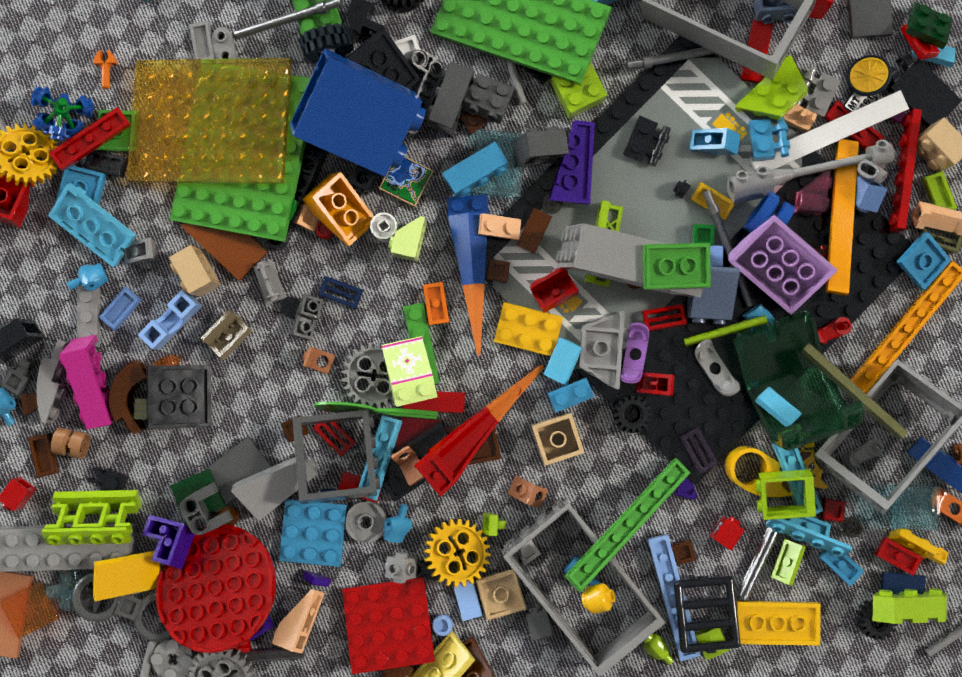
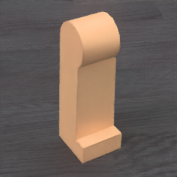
M921 201L918 202L911 214L915 228L924 229V227L954 232L962 236V212Z

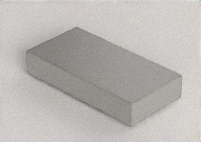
M204 21L189 24L196 64L198 66L203 65V61L217 62L210 22Z

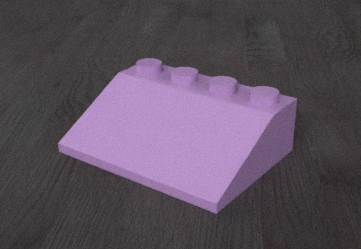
M775 215L746 236L728 254L729 262L733 266L740 268V272L791 315L838 271L837 268Z

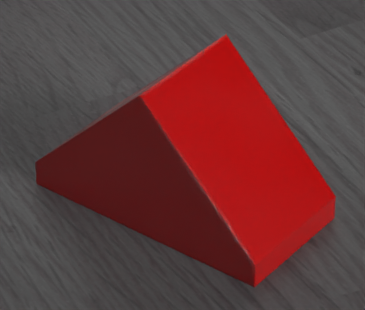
M643 372L641 380L637 382L636 392L673 396L675 375Z

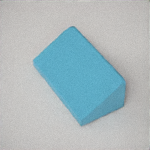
M559 338L544 375L567 385L583 347L570 340Z

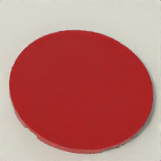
M224 524L205 534H195L183 568L178 569L163 565L162 571L159 572L156 584V607L161 623L165 625L170 633L169 635L176 642L193 651L220 653L242 645L257 633L271 611L276 593V573L272 558L266 547L256 536L233 525Z

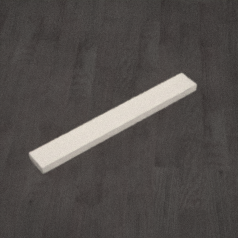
M900 90L789 140L790 149L788 157H781V153L778 151L775 152V157L772 160L753 161V158L750 157V164L754 171L759 166L777 169L908 110L909 107Z

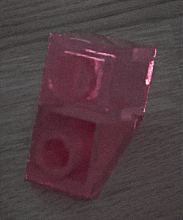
M830 171L821 173L797 192L795 212L820 215L828 209L830 200L827 198V195L832 185Z

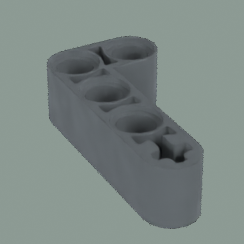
M417 49L406 52L404 56L421 79L411 87V90L415 91L423 101L420 107L426 110L425 120L428 109L434 99L436 88L442 80L441 76L445 65L440 59L430 53ZM414 55L418 57L417 64L414 62ZM431 65L434 66V73L431 72ZM424 83H425L426 86H427L426 92H424V90H423V84H424ZM423 122L416 132L409 129L407 134L418 133L423 125Z

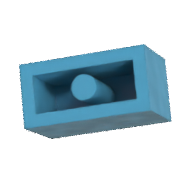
M582 378L547 393L554 412H559L594 397L587 378Z

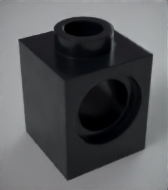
M357 165L349 183L357 193L361 195L364 192L370 194L379 174ZM362 175L369 176V180L365 184L358 182L359 177Z

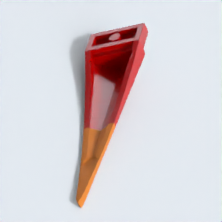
M539 365L428 450L429 453L414 465L440 497L458 481L465 468L499 421L544 369L543 365Z

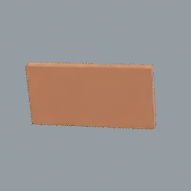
M0 572V656L16 659L20 655L33 575L18 572Z

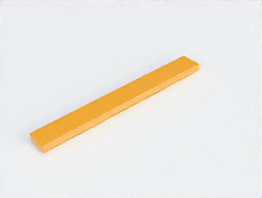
M845 139L837 141L835 160L857 156L859 142ZM857 164L834 169L828 262L837 268L838 271L826 281V293L845 296L849 294Z
M953 260L948 263L850 380L864 393L867 394L962 280V268Z

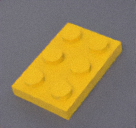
M504 302L494 342L551 356L557 344L563 317Z

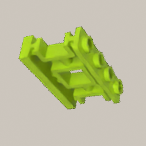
M138 490L54 492L52 499L55 504H52L51 508L54 514L59 515L56 524H45L44 529H42L41 534L47 545L131 543L132 538L130 534H132L133 529L130 523H125L127 514L138 513V509H141L142 501ZM119 510L118 514H111V511ZM70 511H77L76 515H69ZM86 514H101L98 523L83 524ZM108 523H115L114 527H107ZM66 524H73L72 528H65Z

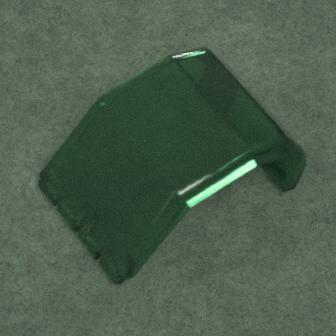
M808 309L792 314V319L788 315L774 320L773 325L768 322L754 327L752 333L750 329L735 334L736 338L733 340L746 390L761 423L774 445L784 450H792L855 428L863 422L865 417L862 402L857 401L847 405L836 384L801 353L803 348L809 343L823 355L815 319ZM768 387L802 413L792 425L785 427L755 402L757 397Z

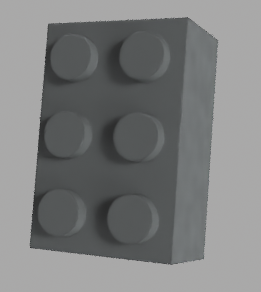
M451 61L449 67L445 66L441 76L443 79L442 85L436 88L434 98H436L434 106L430 105L427 117L431 130L453 137L460 121V116L463 113L465 97L474 82V70Z

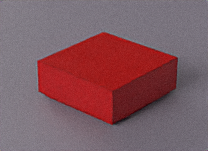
M824 498L823 511L820 518L843 523L846 502Z

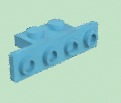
M814 517L807 519L788 518V520L772 519L766 522V526L772 528L773 531L787 534L797 541L807 542L814 548L827 550L834 556L844 557L852 551V546L829 537L831 524Z

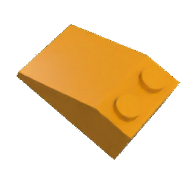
M342 172L327 176L302 199L314 216L347 246L353 244L370 228V222L374 217Z

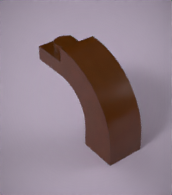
M134 360L126 365L116 375L109 393V407L115 422L124 420L125 428L133 434H139L147 429L141 419H134L133 396L136 389L146 382V366L142 360Z

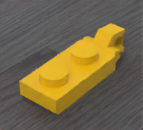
M899 528L889 533L888 539L920 555L923 559L928 558L939 565L946 564L949 555L947 551L941 547H935L924 538L917 537L910 530Z

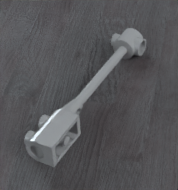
M878 140L876 145L866 148L865 154L793 170L770 169L766 166H759L756 171L750 173L740 170L736 173V176L728 178L727 192L733 204L763 198L769 191L774 192L775 186L795 177L859 164L865 159L884 169L887 163L894 161V149L891 143L886 140Z

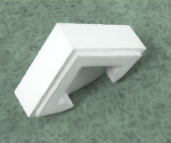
M532 540L521 548V560L524 566L541 555V552Z

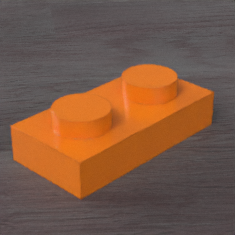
M443 282L423 285L429 326L449 323Z

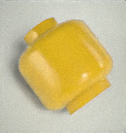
M604 583L586 587L581 596L583 607L592 614L608 612L611 610L613 602H615L614 591L609 589Z

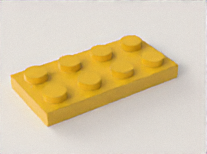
M736 600L741 644L820 646L821 604L819 602Z

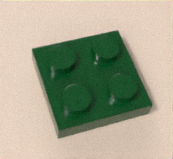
M915 2L910 11L905 33L944 49L948 43L953 18L932 10L927 5Z

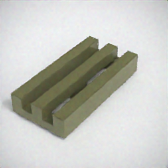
M924 227V229L920 230V235L922 232H927V229L956 237L957 241L930 233L935 240L955 246L954 248L938 243L944 251L953 254L959 253L962 243L961 235Z

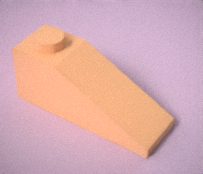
M311 589L279 623L278 628L274 632L272 644L302 654L325 593Z

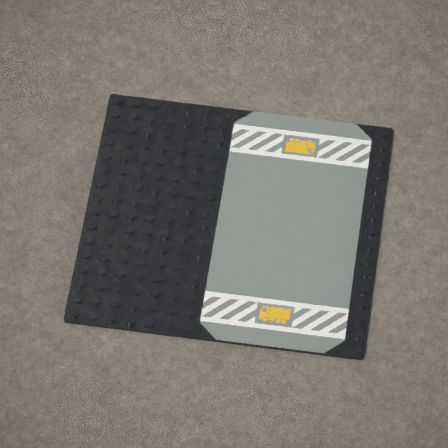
M679 36L661 55L702 48V46ZM715 54L653 65L652 68L646 69L595 121L590 204L582 205L549 201L561 159L556 161L502 215L503 217L521 219L520 236L533 208L552 216L535 254L516 246L518 240L487 236L485 281L508 303L542 311L533 297L529 285L536 279L543 278L554 269L559 268L557 267L556 255L558 250L562 248L563 242L560 239L563 229L566 230L567 226L583 223L595 225L598 204L602 200L609 201L611 205L623 207L619 232L667 244L692 243L693 224L715 225L707 210L690 200L700 182L731 199L727 192L728 178L736 176V173L740 170H745L748 173L754 172L749 158L752 157L748 123L751 120L770 118L767 116H756L754 112L742 110L737 112L735 110V105L752 89ZM639 115L657 122L658 125L655 130L657 132H661L663 126L671 128L669 141L665 143L661 160H658L655 167L648 164L649 156L645 155L643 161L640 162L623 155ZM770 119L771 126H776V120ZM787 125V140H791L799 136L789 125ZM729 128L740 134L738 154L715 155L689 150L692 130ZM772 135L773 143L779 142L778 135ZM652 138L648 148L654 149L657 140ZM815 151L777 169L793 170L827 161ZM834 169L795 177L774 187V193L780 196L778 206L787 201L796 208L787 226L827 261ZM684 180H687L686 183L691 185L683 199L675 198L676 193L673 192L676 184L679 181L684 182ZM762 198L735 204L727 219H722L733 249L750 234L744 229V225ZM855 205L850 285L847 296L826 293L825 282L791 315L743 274L754 305L746 307L740 289L737 286L732 320L725 321V325L713 324V320H705V323H692V319L686 318L687 325L650 331L643 372L675 375L673 396L636 392L637 383H625L621 379L619 390H615L580 369V355L574 368L584 378H587L588 382L614 407L625 396H638L646 400L647 404L651 407L650 412H652V416L650 417L651 422L647 425L648 427L644 428L641 433L670 462L677 458L690 472L687 478L692 483L697 484L767 412L755 402L757 397L768 387L782 397L813 365L801 353L803 348L809 343L823 354L838 339L835 338L827 341L826 344L816 346L811 339L810 332L818 328L821 329L839 317L848 318L852 324L904 271L897 263V260L912 243L900 232H890L891 225L888 224V220L879 211L864 213L857 210ZM609 209L607 219L610 223L616 220L618 211ZM715 227L714 246H723ZM723 248V267L731 268ZM490 259L510 262L507 283L487 280ZM568 270L569 276L579 289V294L546 312L563 317L558 339L564 338L580 346L583 325L593 323L601 318L624 310L622 371L629 326L635 322L644 324L642 311L683 304L686 316L688 296L671 295L650 289L645 290L642 287L631 289L627 284L610 280L609 287L584 283V273ZM596 277L597 281L605 282V278ZM762 304L776 320L775 324L769 328L776 338L773 342L769 343L763 333L753 336L748 329L711 339L717 354L733 378L740 384V390L736 394L724 396L717 391L696 359L695 349L699 343L686 347L684 339L745 321L743 314L752 307ZM680 310L647 315L648 319L666 315L680 313ZM676 318L649 323V326L681 321L682 319ZM639 349L631 350L630 358L632 360L640 359L641 351ZM712 363L710 365L711 373L718 374L720 372L719 364ZM630 406L625 410L624 416L629 422H636L640 417V412L635 406Z

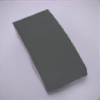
M303 294L290 336L308 341L312 340L316 320L320 318L323 299Z

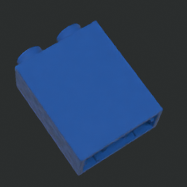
M324 48L289 125L294 137L386 177L391 166L398 168L402 164L407 152V146L402 143L409 129L416 132L420 128L426 110L420 107L423 101L415 91Z

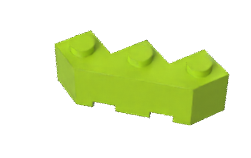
M929 588V591H925L924 594L918 593V590L904 589V592L901 591L898 595L892 594L893 591L879 590V592L873 595L872 621L903 624V621L928 623V619L935 620L936 622H946L948 593H942V589Z

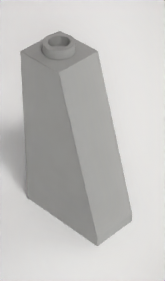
M305 455L308 482L317 475L316 467L318 465L312 457L309 456L307 458ZM296 457L235 482L232 485L231 492L258 521L298 490Z

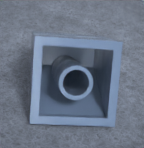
M711 266V287L703 288L701 298L688 297L686 318L692 319V323H705V320H713V324L725 325V321L732 320L740 268Z

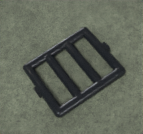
M698 576V579L674 582L680 650L682 653L706 651V653L710 654L716 653V650L739 648L741 646L735 586L732 576L710 578L708 576ZM726 585L727 597L684 601V588ZM728 606L729 619L686 623L685 610ZM731 627L732 640L688 644L687 631Z

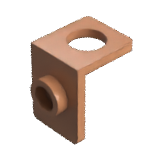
M309 347L304 352L302 358L304 362L303 367L329 374L335 355ZM322 355L328 358V365L323 368L317 364L318 357Z
M406 446L391 455L392 460L400 466L408 485L412 486L424 479L414 467L420 459L412 448ZM408 453L405 457L399 458L402 454Z
M515 476L508 494L527 505L541 508L548 489ZM541 492L539 500L535 502L536 494Z

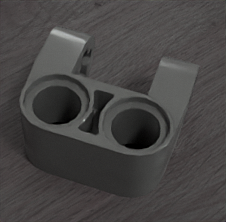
M215 482L194 492L180 503L181 513L192 533L196 535L205 534L233 520L229 510L212 518L203 501L207 497L219 492ZM189 500L195 502V511L188 507ZM199 519L204 520L206 524L205 529H201L198 526Z

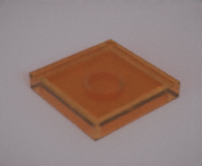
M42 581L0 601L18 639L60 618Z

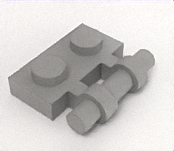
M809 66L807 72L802 77L807 87L811 85L814 89L811 95L806 94L797 104L800 106L802 101L807 103L805 109L816 113L817 117L822 119L826 115L841 80L824 72L819 75V78H815L814 74L817 69Z

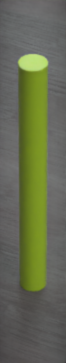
M766 315L691 336L684 339L685 345L687 347L700 343L705 339L711 340L768 323Z

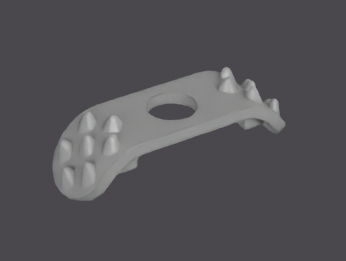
M705 339L699 343L695 349L696 359L714 387L724 396L736 394L740 390V384L733 378L717 354L713 342ZM712 363L719 364L720 372L718 374L711 373L710 365Z

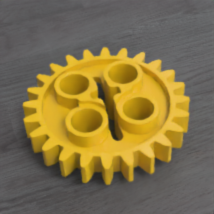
M24 123L23 128H19L15 124V129L6 126V132L0 130V177L6 175V182L14 179L16 186L21 181L24 187H27L28 182L36 186V181L38 180L42 184H44L45 178L51 180L52 174H57V168L59 167L49 154L50 151L58 147L54 140H50V135H44V132L40 130L36 131L34 125L31 129H28L26 123ZM11 149L14 150V152H8L6 150ZM36 158H43V159H45V160L40 161V160H37ZM17 166H24L26 168L20 169Z
M451 519L448 522V526L445 522H442V529L439 527L434 528L436 535L429 534L432 541L425 542L430 547L423 550L424 553L429 554V557L425 558L424 561H430L431 564L427 569H434L431 576L439 575L438 582L446 579L445 586H449L453 581V587H458L459 582L462 587H466V580L473 584V577L476 579L481 578L478 573L479 571L486 572L483 565L490 564V562L485 560V557L491 556V554L486 552L485 549L489 548L490 545H484V541L488 538H481L480 535L483 530L476 532V524L469 527V520L465 521L462 525L461 519H457L456 524ZM460 533L466 537V542L463 545L457 539ZM449 536L452 537L453 544L451 543V541H449ZM442 542L448 546L446 554H442L439 550ZM460 549L461 553L455 557L453 553ZM469 552L475 555V561L472 564L467 561V554ZM451 561L457 564L455 573L449 571L448 567ZM462 562L466 566V570L463 569Z

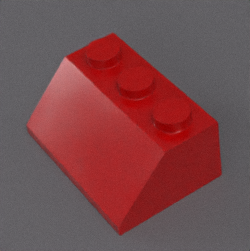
M7 176L0 177V222L20 228L28 212L30 185L28 184L27 187H24L23 182L20 181L16 186L14 179L6 182Z

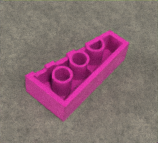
M97 335L72 339L60 353V363L66 369L67 383L73 389V400L79 406L80 420L85 424L86 429L111 425L114 421L109 407L110 390H105L107 386L106 372L100 369L101 352H96L94 344L98 342Z

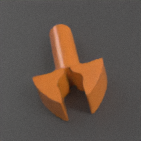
M101 50L97 52L93 60L94 65L101 67L103 89L110 88V68L112 65H118L115 56L109 50H107L108 59L105 62L103 61V52Z

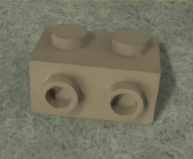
M227 310L206 331L201 340L208 344L219 358L225 360L252 330L240 316L231 310Z

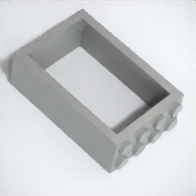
M583 223L567 226L566 230L563 229L560 239L563 244L561 250L557 252L556 262H558L557 267L644 288L643 245L667 243ZM703 288L650 290L677 296L701 298Z
M898 359L867 395L877 402L893 383H899L948 418L947 420L950 425L890 495L885 499L831 457L834 451L868 413L859 404L815 454V462L883 516L962 425V401H955L944 388H937L931 384V380L927 376L917 374L913 371V367L905 361L900 362Z

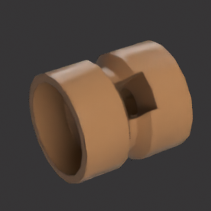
M60 427L53 434L51 452L62 456L68 454L69 457L83 459L89 450L90 434L80 431L73 433L71 429Z

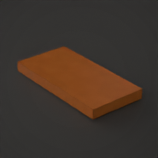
M186 223L180 225L238 281H241L253 269V266H256L268 253L265 248L249 235Z

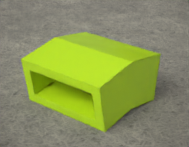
M720 628L695 632L699 643L725 641ZM729 649L716 650V653L710 654L703 651L705 659L708 660L729 651Z

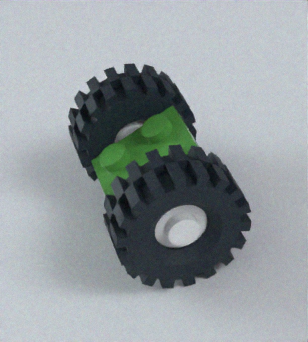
M323 0L288 1L293 3L296 12L315 6L317 2ZM338 8L332 9L329 13L323 15L316 14L298 20L302 34L299 38V43L304 61L307 63H317L324 48L343 57L354 50L349 28L342 24Z

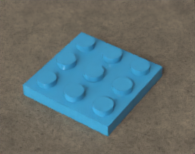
M287 498L284 506L279 561L341 567L348 504L331 502L300 504L299 499Z

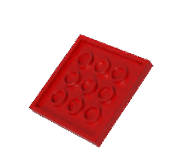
M424 577L405 580V583L386 582L342 589L352 674L435 662Z

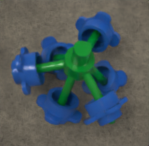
M37 86L32 92L30 102L32 106L46 107L50 104L54 108L51 114L38 112L36 114L37 118L32 123L40 131L50 135V139L55 142L63 141V138L70 139L83 130L84 123L71 119L69 116L70 111L74 112L76 110L78 115H86L87 118H92L94 104L92 99L85 98L84 95H81L75 104H72L69 96L65 93H62L56 100L52 99L48 87L41 88ZM55 116L58 117V118H57V124H56V126H55V120H54V117H55ZM62 118H66L67 121L61 127Z

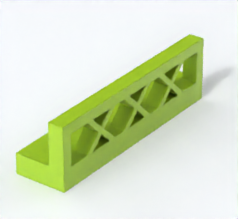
M602 200L598 204L594 226L606 229L609 227L610 230L619 232L623 207L611 205L609 201ZM609 209L618 211L617 218L612 223L607 219ZM585 274L584 283L609 287V279H605V282L597 281V276Z

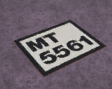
M852 91L842 107L851 113L877 101L878 98L874 95L861 96Z

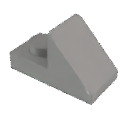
M147 237L132 241L128 248H123L125 253L124 264L158 261L156 242L152 238Z

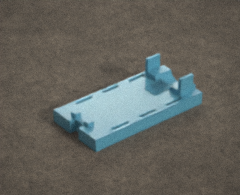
M72 183L66 184L48 216L112 267L117 266L125 254L123 248L126 249L131 245L136 234L86 195L87 192L81 187H75Z

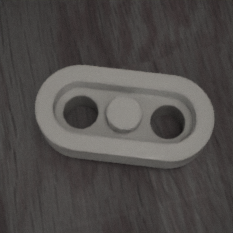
M225 27L215 29L212 33V42L216 61L218 64L235 66L238 57L232 33ZM224 34L225 38L219 40V36ZM225 54H229L227 59H223Z

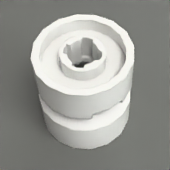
M389 213L376 214L370 222V229L373 235L383 243H389L390 237H394L395 232L399 230L397 221Z

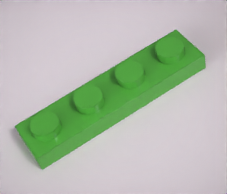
M424 303L403 306L409 337L411 339L422 336L434 383H440Z

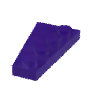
M578 120L572 122L567 139L569 154L561 159L549 201L582 205L590 204L595 122Z

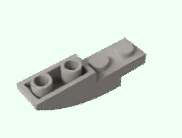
M57 340L52 356H43L39 367L36 392L38 412L43 423H53L58 418L60 413L59 405L67 393V384L60 382V379L63 378L66 372L65 367L60 363V353L69 344V341Z

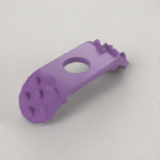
M635 322L629 326L623 368L620 375L621 381L625 383H637L643 375L649 341V328L642 323ZM639 349L641 351L640 359L632 360L630 358L631 350Z

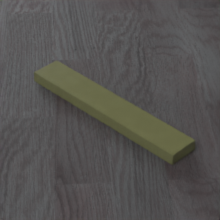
M808 343L803 348L801 353L897 440L904 438L908 434L904 427L811 344Z

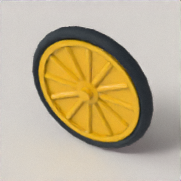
M863 56L849 67L846 78L847 84L858 95L873 96L882 92L889 85L892 78V69L889 62L880 56Z

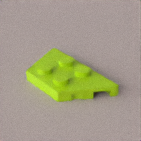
M789 54L784 59L773 80L765 77L735 105V110L737 112L742 110L754 112L756 116H767L775 120H780L808 94V87L793 57Z

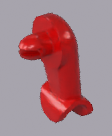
M839 317L821 329L818 328L811 331L810 336L816 346L826 344L829 340L850 333L852 325L848 318Z

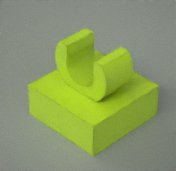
M483 512L482 533L488 536H497L498 529H506V521L498 519L497 514Z

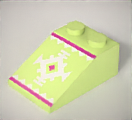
M422 336L381 345L396 407L437 397Z

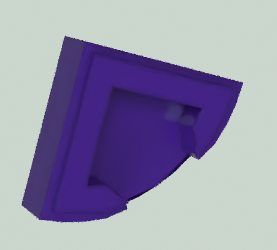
M685 478L675 489V495L696 500L694 486L688 478Z
M304 570L302 575L303 579L312 585L327 587L331 582L330 578Z

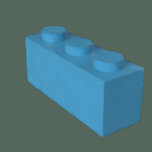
M495 141L444 171L442 175L454 197L464 198L472 192L473 188L486 185L493 176L499 177L507 171L508 161Z

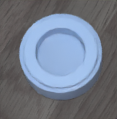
M439 614L433 619L432 629L435 634L446 636L451 632L453 622L450 616Z

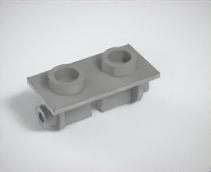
M273 260L261 261L256 266H253L267 305L286 298Z

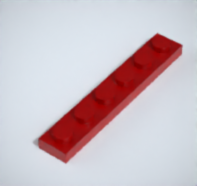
M913 109L903 117L902 127H904L899 141L901 152L896 163L899 166L898 174H896L894 179L896 189L891 199L893 211L888 221V224L891 225L890 232L893 233L905 230L907 225L922 114L920 109Z

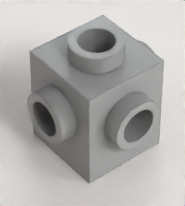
M395 552V555L387 556L385 577L393 579L395 583H405V580L416 578L418 557L409 556L407 552Z

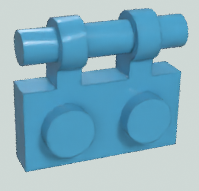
M784 117L776 120V126H771L770 119L749 121L748 127L753 161L772 160L775 157V152L780 151L781 157L789 156L790 141L787 140L788 126L785 123ZM772 135H778L779 142L773 143Z

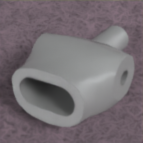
M867 159L861 161L857 168L860 176L876 184L882 183L888 175L884 169Z

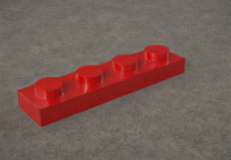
M116 107L50 151L49 154L59 169L64 171L126 130L131 124L121 109Z

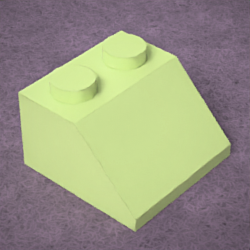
M420 216L397 230L394 237H390L388 248H390L394 257L418 262L427 225L425 217Z

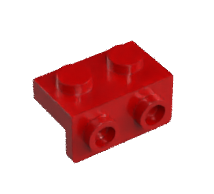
M556 268L547 276L538 278L529 285L531 293L543 313L579 294V289L569 276L568 270L563 268Z

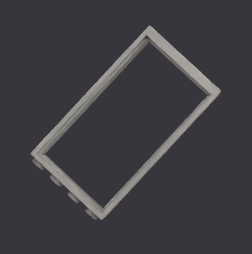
M641 0L640 9L642 18L773 80L810 16L816 0H779L798 9V12L772 57L657 3L658 0Z
M565 498L563 501L559 499L551 505L552 510L547 514L543 512L535 518L536 523L531 527L527 525L519 532L520 536L515 540L511 538L504 543L502 553L504 559L600 677L666 622L618 562L612 558L609 563L648 612L596 655L593 654L514 555L566 511L569 512L593 543L598 540L597 536Z

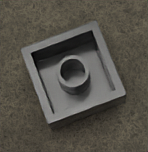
M556 126L548 127L543 131H538V128L527 129L526 133L519 135V138L512 143L516 167L552 164L569 154L565 129H557Z

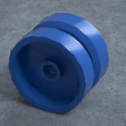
M769 191L747 219L744 229L751 233L773 215L787 225L796 208L787 201L778 206L780 196L773 191Z

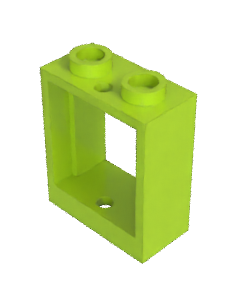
M810 469L758 473L759 480H755L756 493H760V500H757V511L762 513L764 520L816 517L814 477ZM802 480L803 505L767 507V482Z

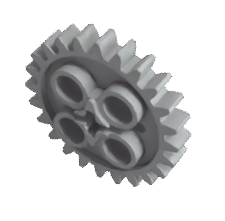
M369 342L368 349L361 345L360 352L356 349L353 350L355 353L354 357L348 355V358L351 360L350 363H343L348 367L347 370L341 371V373L347 374L346 378L341 379L343 382H348L344 389L351 390L348 397L356 396L354 399L355 403L362 400L361 404L366 405L368 402L369 406L373 407L374 403H376L377 407L381 408L382 402H384L386 406H389V399L394 402L389 379L376 378L373 381V377L357 375V372L374 373V370H377L378 374L388 375L387 372L381 369V364L385 361L381 344L377 342L376 348H374L373 344ZM365 358L371 361V367L368 370H364L361 367V361ZM363 378L369 383L366 390H361L358 386L359 381ZM382 381H386L389 384V390L386 393L379 390V384Z
M233 649L220 653L198 652L188 668L190 669L189 677H257L254 675L256 668L250 667L252 661H245L247 654L240 656V649L236 652Z

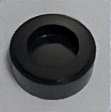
M294 297L284 299L281 303L282 313L286 317L295 318L300 301Z

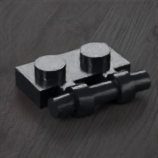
M639 115L623 155L640 162L643 161L645 155L649 156L648 164L655 167L658 160H661L665 143L669 141L671 128L663 126L662 131L657 132L655 131L658 125L657 122ZM652 138L657 140L654 149L648 148Z

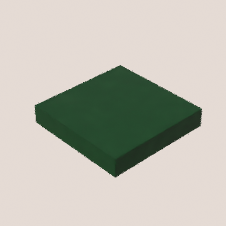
M210 469L170 486L179 509L182 500L215 482ZM220 491L203 500L210 513L226 507ZM189 500L188 507L193 511L196 509V504L194 501Z

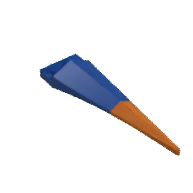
M487 194L468 195L464 198L447 197L449 225L476 352L480 356L487 236L478 235L480 214H489Z

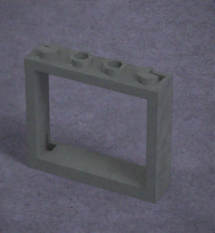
M368 410L292 418L300 504L377 496V490L380 489V479L375 477L374 469H378L377 456H373L372 448H376L375 436H371L370 428H374L373 415L369 416ZM363 419L370 487L308 494L302 425Z

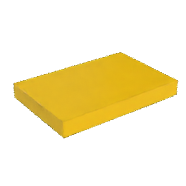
M155 551L94 562V601L156 589L160 563L152 561Z

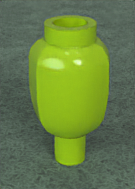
M651 634L643 641V647L651 657L656 660H663L667 665L672 664L674 659L669 655L668 645L660 635Z

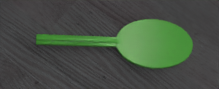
M347 402L314 403V408L335 413L368 410V414L381 413L400 417L437 419V411L375 408Z

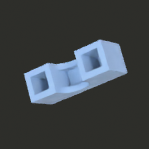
M181 290L167 304L168 310L160 318L151 320L138 334L150 348L160 350L202 307L188 292L186 293Z

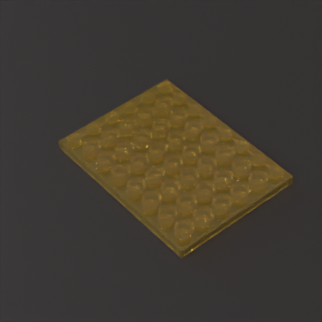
M290 58L136 60L127 181L284 184L292 60Z

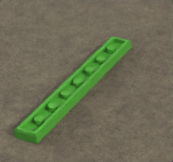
M674 458L564 576L578 592L583 591L690 474L677 458Z

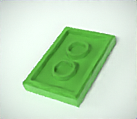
M710 243L643 245L644 289L711 287Z

